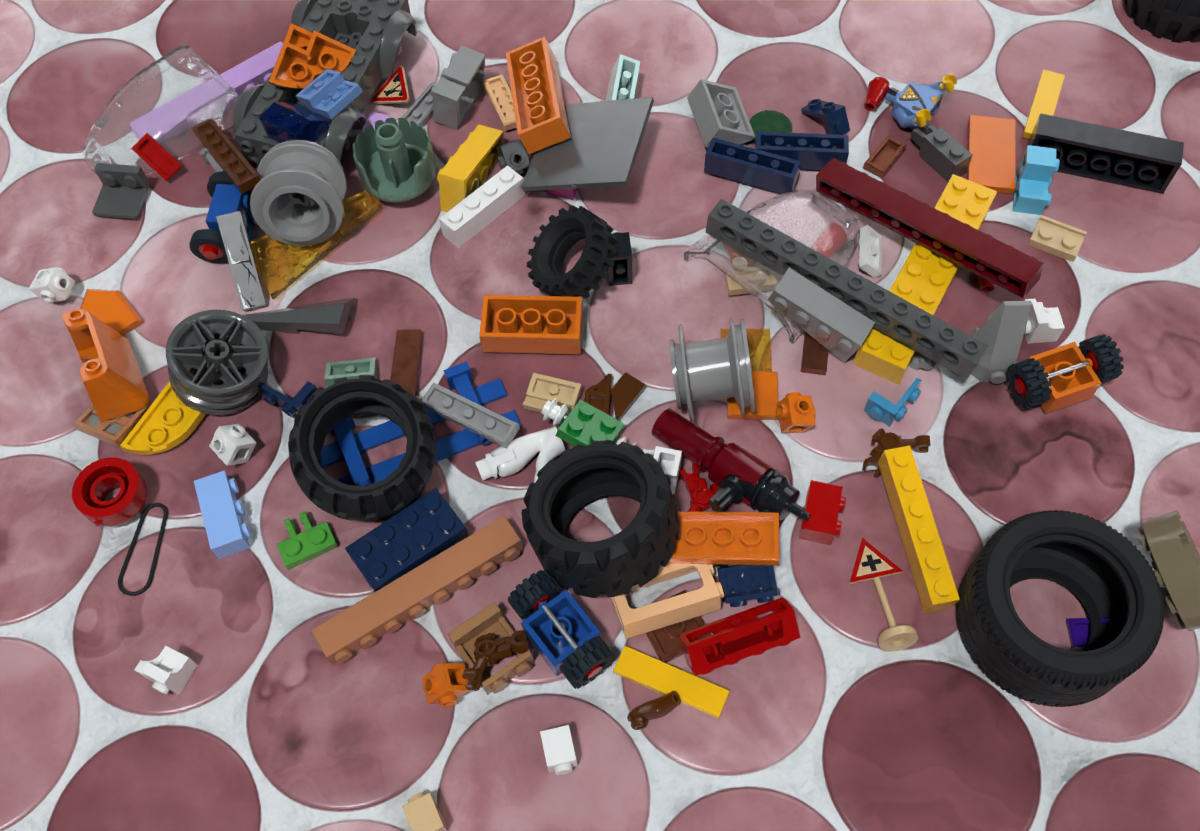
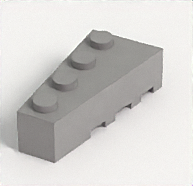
M791 268L787 269L768 298V301L776 309L784 313L843 363L861 347L875 324L874 321Z

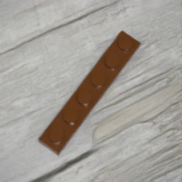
M210 118L192 127L195 136L241 194L253 190L261 180L259 174L215 121Z

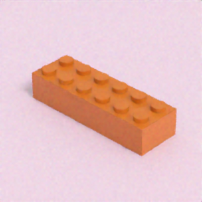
M544 36L506 52L517 132L528 154L541 151L546 147L571 138L556 59L546 37Z

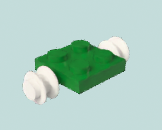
M557 398L553 401L548 400L542 409L543 421L550 418L553 420V426L561 424L556 436L573 446L590 445L592 441L611 440L617 445L621 442L626 443V436L618 441L616 440L624 427V423L581 399L570 414L567 413L566 403L563 406L557 405Z

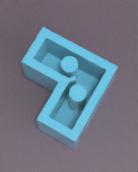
M1027 145L1015 173L1013 212L1041 215L1045 206L1048 207L1050 205L1052 193L1048 192V189L1052 182V174L1057 173L1059 168V159H1056V149Z

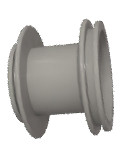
M306 140L285 141L272 147L264 155L257 167V173L261 180L253 189L250 199L251 213L255 222L267 235L289 245L310 246L331 238L341 226L344 216L342 201L347 190V180L341 163L325 147Z
M732 317L729 319L730 329L726 338L685 343L683 325L679 324L680 344L675 343L674 339L670 340L671 364L678 409H682V405L687 403L691 422L694 421L693 402L734 397L740 407L742 416L745 414V407H750L751 412H755L751 364L744 319H740V324L734 325Z

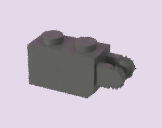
M926 122V125L921 127V131L916 128L910 132L911 138L920 147L919 153L921 158L947 182H949L953 174L960 177L967 172L973 155L942 127L937 129L931 123Z

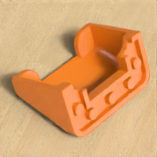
M74 309L62 313L64 323L72 337L81 362L84 363L80 368V375L100 421L104 422L145 408L150 398L129 340L84 309Z

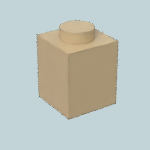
M424 792L418 793L408 799V804L402 806L411 831H448L436 801L430 793L426 795Z

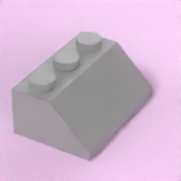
M701 79L687 99L704 146L708 148L712 138L739 145L753 140L755 135L736 87Z

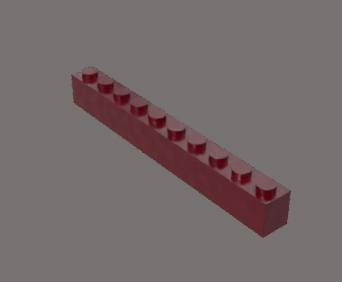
M833 158L816 175V191L1021 298H1024L1040 280L1044 263L1037 258L1029 256L1013 246L1007 245L991 235L985 234L969 224L963 223L947 213H943L927 203L921 202L844 162Z

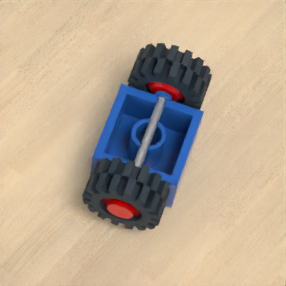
M544 569L536 574H531L529 579L525 578L521 585L518 584L515 587L516 590L510 593L511 596L508 597V603L523 620L521 625L526 637L554 674L558 676L560 673H563L574 689H578L582 685L585 686L589 681H593L597 675H600L604 669L608 668V664L612 663L615 655L602 640L601 632L567 589L560 593L562 591L561 586L547 570Z

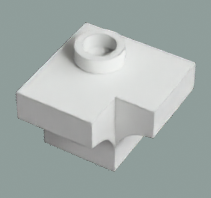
M1025 299V301L1032 302L1024 332L1027 344L1057 341L1065 328L1059 308H1046L1042 302H1037L1036 299Z
M656 446L654 450L644 449L643 452L645 454H651L661 465L674 496L682 462V451Z
M165 646L157 658L151 661L140 660L134 670L144 678L154 682L152 688L165 695L169 691L180 695L198 665L189 657Z

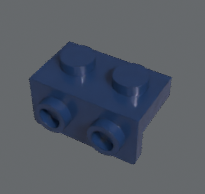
M733 565L717 568L718 579L724 592L722 601L726 604L730 603V607L747 605L746 600L757 599L758 603L770 602L774 600L773 596L780 595V589L776 585L773 565Z

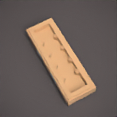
M503 74L483 80V87L504 130L516 128L512 93Z

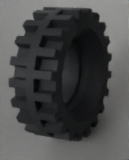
M572 205L569 206L568 211L564 208L560 209L557 217L551 215L549 217L550 222L546 226L542 224L539 228L542 231L539 237L534 236L532 241L535 242V246L533 249H529L528 252L532 256L531 260L527 262V267L532 269L528 276L534 280L532 284L550 296H581L586 299L590 297L589 291L591 289L597 291L600 288L598 285L599 281L602 278L606 280L609 276L605 272L608 267H613L614 265L611 256L617 254V248L612 244L617 241V238L612 234L613 228L606 221L582 206L577 208ZM586 238L585 247L580 259L570 271L563 274V263L567 253L578 241Z

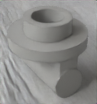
M916 351L910 367L915 370L919 368L931 370L937 362Z

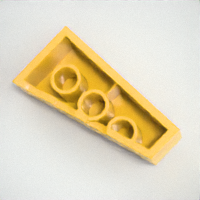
M479 124L473 132H470L468 138L459 146L457 152L449 158L444 168L439 170L437 181L440 188L441 211L448 212L478 189L479 185L482 186L486 182L488 170L492 171L497 162V157H499L496 147L503 144V131Z

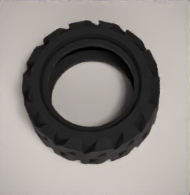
M611 440L592 441L590 445H577L561 453L562 456L556 460H550L538 471L537 481L529 484L523 500L527 507L522 509L521 512L523 528L543 569L553 576L562 589L568 590L572 587L575 594L579 596L597 598L600 593H605L610 598L627 594L637 584L639 587H642L657 576L660 565L664 567L667 565L675 552L676 540L680 536L678 510L667 476L664 474L661 465L651 454H645L641 448L625 442L617 445ZM616 495L629 497L641 503L632 522L621 532L610 538L596 542H579L564 536L566 526L577 510L592 500Z

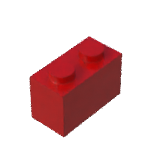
M810 481L804 509L811 516L808 521L802 519L799 539L831 545L834 536L839 537L842 521H837L838 513H843L846 497H841L842 486Z

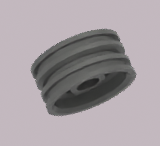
M227 310L198 312L181 321L173 329L167 340L166 360L171 387L179 400L191 409L210 415L231 414L247 408L262 394L258 385L261 382L267 383V342L259 327L247 317ZM238 369H245L246 372L240 375ZM194 370L197 373L195 375H192L190 371Z

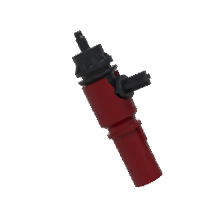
M670 408L663 411L657 418L652 428V435L670 448L682 451V456L695 463L699 471H707L709 480L719 486L720 490L708 501L712 505L711 509L713 511H722L731 501H742L750 506L751 509H757L758 512L779 513V520H783L789 513L805 521L809 520L810 513L796 503L800 491L791 486L788 477L783 474L780 475L779 470L773 469V467L735 443L725 444L722 437H714Z

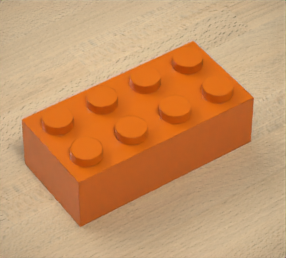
M484 295L479 334L482 351L581 354L582 297Z

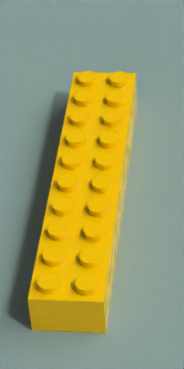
M953 174L935 209L947 213L951 217L979 230L992 206L997 191ZM915 243L889 291L935 316L960 266ZM872 327L863 344L857 350L853 364L896 384H900L916 351Z

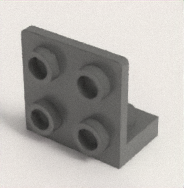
M97 163L94 171L103 186L92 211L94 216L137 219L150 187V182L141 166Z

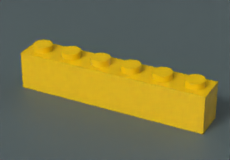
M911 446L884 450L878 465L924 614L951 609L960 598Z

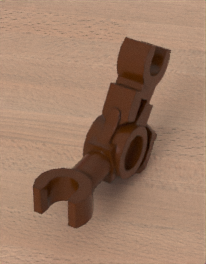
M881 428L872 436L871 445L875 446L876 442H878V445L870 452V455L873 457H869L863 462L862 470L866 471L868 466L873 465L877 468L874 477L878 478L881 475L878 461L884 450L911 446V449H914L916 452L926 453L931 445L930 436L920 435L914 439H901V436L891 432L885 433V430Z
M524 630L516 631L508 638L500 637L496 639L494 635L488 633L475 640L476 662L472 668H466L462 675L463 679L469 680L466 689L479 690L482 683V673L486 666L494 665L499 659L511 657L514 652L521 654L529 650Z

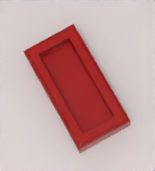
M148 132L131 148L166 182L183 166Z

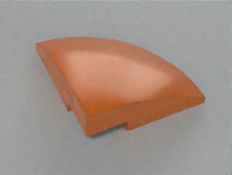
M291 23L268 83L288 89L305 88L326 69L342 72L349 65L356 50L317 31L312 33Z

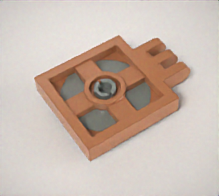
M91 404L73 424L76 430L119 447L149 407L147 405L141 410L101 422L93 404Z

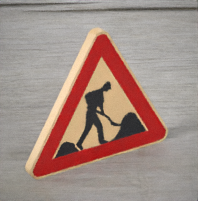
M399 66L392 76L371 98L370 102L372 104L408 103L410 101L404 68Z

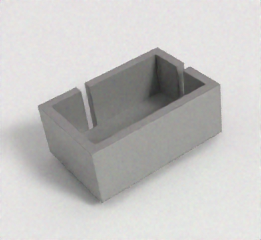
M462 45L457 53L454 52L452 54L449 66L443 69L439 82L435 83L431 89V96H433L431 110L433 111L434 121L458 130L483 88V80H485V54Z

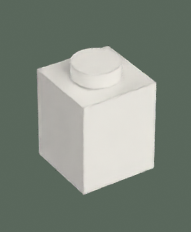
M569 725L540 731L549 773L555 772V775H563L572 772V767L578 765Z

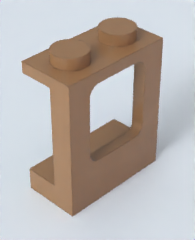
M495 602L448 633L451 643L468 668H472L476 662L474 643L478 637L491 633L495 637L508 638L514 633ZM529 650L521 654L514 652L517 659L491 677L488 676L485 670L483 671L481 687L487 695L492 692L498 693L508 685L510 679L516 675L520 677L532 668L531 665L534 663V660Z

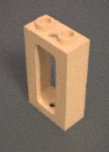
M667 563L665 567L660 565L659 572L655 578L642 587H639L637 584L630 590L631 592L698 571L703 587L635 609L629 607L625 594L611 597L625 639L721 610V598L724 597V592L720 582L714 581L712 576L714 575L713 565Z

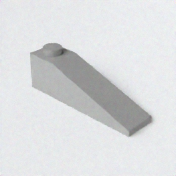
M1004 301L986 318L987 323L983 327H976L971 332L973 338L988 345L971 372V375L976 379L993 384L1007 382L1006 377L1009 376L1006 373L1009 370L1008 367L1016 363L1032 307L1031 301Z

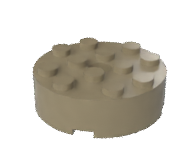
M1176 510L1142 522V526L1138 527L1145 551H1151L1153 571L1160 587L1164 588L1167 596L1165 598L1172 614H1176L1182 630L1187 628L1189 631L1200 628V555L1184 521L1180 520L1181 516Z

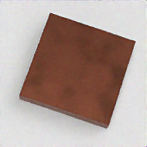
M683 590V591H681V592H679V593H677V594H675V595H673V596H671V597H674V596H677V595H681V594H684V593H687V592H686V590ZM698 616L645 634L660 661L668 663L684 654L679 634L705 624L702 618ZM708 633V634H706V635L697 637V638H695V639H696V640H699V639H702V638H704V637L710 636L711 634Z

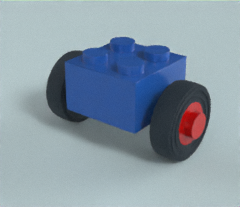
M220 171L213 173L207 184V191L212 197L205 221L209 229L195 231L190 240L191 252L198 258L211 263L228 262L216 216L241 211L250 242L253 241V228L257 224L250 208L251 191L241 194L226 173Z

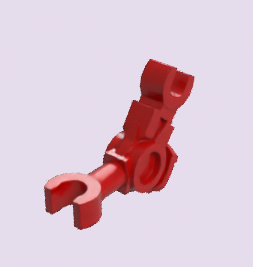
M692 463V474H687L683 467L680 468L679 473L680 479L686 483L685 487L691 497V507L687 512H703L712 506L708 501L719 490L716 484H711L710 489L707 488L705 479L699 478L697 465Z

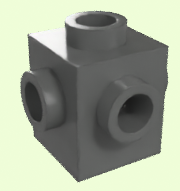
M516 139L496 147L499 153L497 161L501 170L508 165L518 174L526 172L525 168L530 166L531 154H528L521 139Z

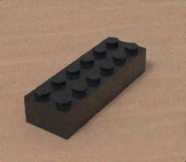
M1040 113L1027 145L1056 149V159H1059L1057 172L1160 194L1165 192L1180 168L1184 142Z

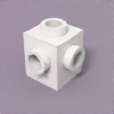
M61 268L42 269L36 274L29 290L47 303L64 301L71 295L75 280L69 277L68 273Z
M240 424L218 426L209 447L229 466L248 462L256 441Z

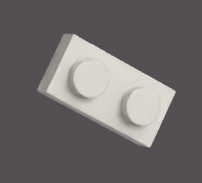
M869 225L860 228L858 263L863 271L875 278L882 275V236Z

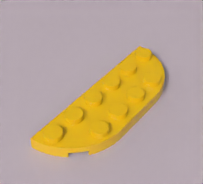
M194 370L190 371L192 375H195L197 373ZM169 381L121 443L120 447L123 451L137 455H152L165 452L184 442L206 414L191 409L179 400Z

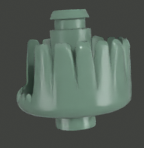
M387 118L385 120L386 123L378 120L375 122V130L371 124L364 128V137L362 133H359L356 137V142L353 144V158L361 183L370 195L379 200L394 203L412 200L423 194L431 186L436 175V162L430 136L426 133L424 127L418 126L414 121H410L409 124L405 118H398L399 125L395 118Z

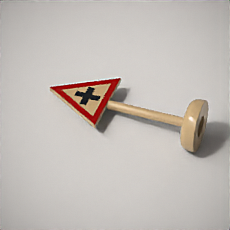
M862 538L850 584L873 579L890 628L884 630L879 635V647L884 652L906 649L917 642V632L910 625H896L880 580L882 577L903 573V570Z

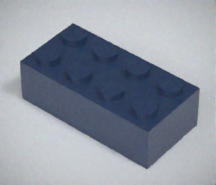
M435 488L347 546L345 550L373 592H376L467 538L469 535L465 525L438 489Z

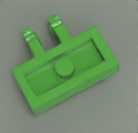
M303 511L299 514L306 531L297 534L293 521L290 518L284 520L291 538L277 543V547L288 570L338 547L327 521L312 527L306 511Z

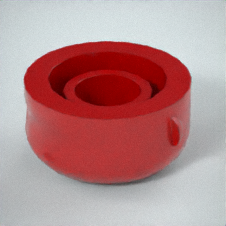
M103 458L91 463L79 473L72 487L74 505L96 526L114 527L127 523L141 511L147 498V488L143 477L132 464L120 458ZM120 488V492L115 498L104 501L111 491Z

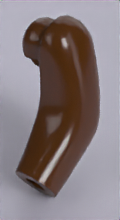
M672 691L631 710L628 713L627 720L631 722L632 729L642 730L646 727L647 720L658 719L670 713L680 705V696L677 692Z

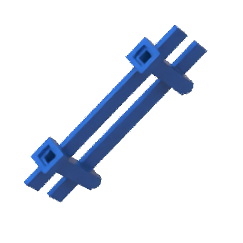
M467 361L443 370L450 391L456 389L458 395L481 406L507 397L500 378L473 388L471 382H473L472 373ZM424 408L432 425L448 420ZM514 410L501 415L518 423L520 429H522ZM352 416L337 423L330 433L332 436L336 435L338 441L323 446L321 451L322 468L346 460L350 474L337 479V481L346 485L367 486L384 480L398 468L405 453L367 468L361 456L363 452L405 436L402 429L390 420L354 435L351 429L355 428L356 425ZM468 429L456 432L436 440L435 463L476 446L490 444L492 441Z

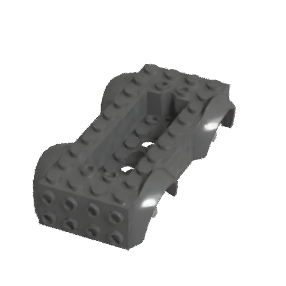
M300 0L296 4L292 14V24L312 33L317 31L356 50L349 65L341 73L346 81L359 84L363 92L333 119H329L314 112L296 98V95L304 88H283L268 83V79L265 84H257L244 90L234 106L233 130L244 158L253 168L258 167L261 159L272 147L290 140H306L317 143L332 152L341 162L343 149L348 150V147H350V141L346 139L357 119L365 124L366 116L363 112L381 80L391 77L393 74L395 57L402 52V47L399 44L404 32L408 31V33L414 36L417 35V24L411 16L408 0Z

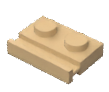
M1041 215L1027 245L1074 262L1087 232Z
M533 373L525 401L522 404L523 408L541 413L548 400L553 401L557 398V405L563 406L566 403L567 413L570 414L578 402L582 385Z

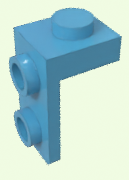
M916 378L896 405L873 392L867 400L864 411L874 420L881 421L890 427L895 420L900 421L908 410L906 405L917 400L921 393V390L918 388L922 380Z

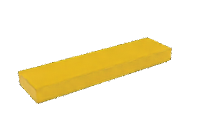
M1043 69L1022 137L1030 138L1040 113L1054 115L1065 75Z
M624 646L613 670V674L661 695L675 691L679 694L682 704L716 719H719L730 692L725 688L627 646Z

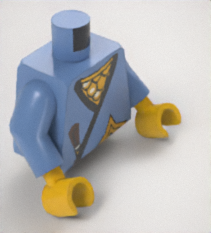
M948 74L943 77L942 82L931 85H920L910 82L902 92L891 87L885 97V100L894 103L891 116L898 122L900 127L909 128L912 131L917 128L921 131V127H924L926 122L932 120V117L939 109L944 90L952 92L955 88L954 85L957 84V80L954 74Z

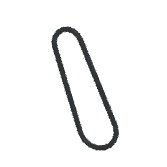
M161 503L148 505L139 520L118 577V587L125 595L136 596L144 593L152 583L168 517V510ZM161 507L164 511V516L149 579L141 590L136 592L126 591L122 585V578L145 516L151 508Z

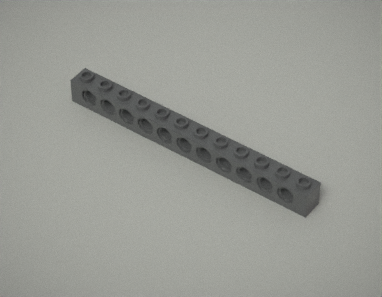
M723 199L717 203L708 215L705 233L782 276L788 268H791L874 321V328L965 379H968L988 345Z

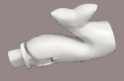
M556 426L516 438L511 441L507 449L500 446L491 453H486V458L475 462L482 480L493 476L497 479V473L500 477L513 475L523 469L539 453L536 461L535 483L538 479V471L550 460L555 459L563 451H566L562 439L556 436Z

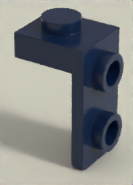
M814 99L809 101L807 106L801 108L803 114L823 119L826 134L843 135L850 131L846 109L843 105Z
M307 381L291 400L263 382L258 385L262 392V399L272 406L274 404L280 406L281 410L290 417L296 416L301 406H306L311 400V395L318 390L314 384Z

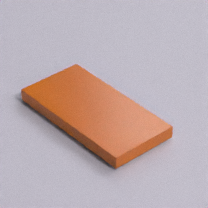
M970 115L968 119L967 150L973 156L967 169V180L995 190L997 193L1013 194L1015 191V119Z
M678 512L680 536L676 540L675 552L668 563L779 565V513Z

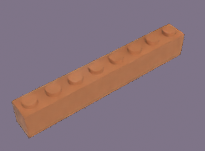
M504 515L311 631L332 665L344 663L352 657L354 652L374 645L379 637L386 633L391 634L397 631L402 626V623L409 619L420 617L430 606L445 602L450 597V594L459 589L464 590L468 588L475 579L482 575L491 574L501 563L516 559L520 552L523 551L521 539Z

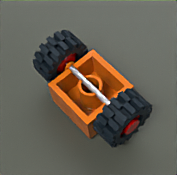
M1106 334L1083 340L1079 343L1080 346L1072 342L1031 356L1008 367L1009 370L1006 373L1009 376L1006 377L1007 382H1010L1008 388L1012 390L1013 393L1011 395L1013 398L1016 397L1015 402L1020 404V407L1028 409L1040 404L1046 414L1091 399L1102 383L1118 378L1123 373L1121 370L1124 369V365L1120 363L1123 361V357L1119 356L1120 348L1116 349L1117 343L1115 341L1111 342L1112 338L1110 336L1106 337Z

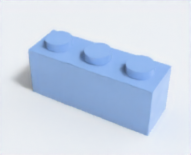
M224 470L195 480L194 485L212 552L218 559H222L249 549L248 538H251V532L246 522L243 523L242 516L245 515V509L241 500H237L236 493H239V487L235 478L230 479Z

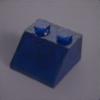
M274 102L259 117L267 136L279 143L290 140H306L315 143L332 123L331 120L292 102Z

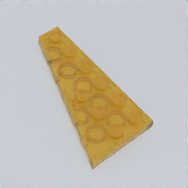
M365 190L343 200L344 216L338 231L331 238L315 245H289L275 240L267 234L251 241L250 244L257 270L272 299L274 300L381 211L382 205L379 199L373 197Z

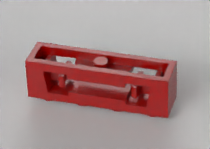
M782 597L681 633L679 637L686 663L694 676L708 674L714 669L725 665L736 664L739 660L752 655H761L766 650L774 647L788 645L792 641L799 639L800 633L794 608ZM772 611V613L769 615H766L761 618H756V616ZM711 632L713 633V635L704 637V638H702V639H699V640H696V639H695V638H697V637L706 635V634H708V633H711Z

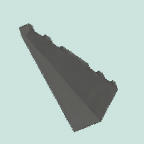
M353 297L243 316L254 322L260 330L299 334L300 330L343 334L347 320L352 318L357 300Z

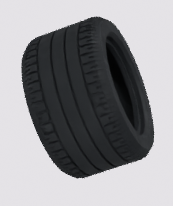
M1063 510L1038 511L1026 514L1005 524L987 541L964 575L958 591L960 600L956 605L959 632H961L960 636L963 643H965L968 654L971 655V659L982 670V673L986 674V677L995 682L998 687L1000 686L1007 693L1018 696L1019 699H1024V701H1030V703L1050 707H1070L1088 703L1105 695L1146 663L1153 654L1162 633L1164 622L1162 590L1159 588L1160 584L1157 582L1158 579L1155 576V572L1152 571L1148 560H1145V556L1141 555L1142 552L1137 550V547L1133 546L1126 536L1123 537L1122 533H1118L1110 525L1107 526L1106 523H1101L1100 520H1095L1093 517L1089 518V516H1084L1081 513L1077 514L1076 512L1071 513L1070 511L1065 512ZM1027 579H1046L1061 584L1075 594L1083 604L1090 622V636L1084 650L1081 652L1057 648L1032 633L1019 618L1014 608L1010 587ZM1101 618H1122V631L1119 623L1102 624ZM1114 639L1108 645L1100 646L1101 640Z

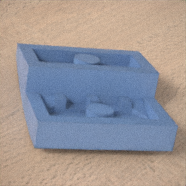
M326 69L300 91L296 98L314 112L333 119L363 91L359 84L346 81L341 72Z

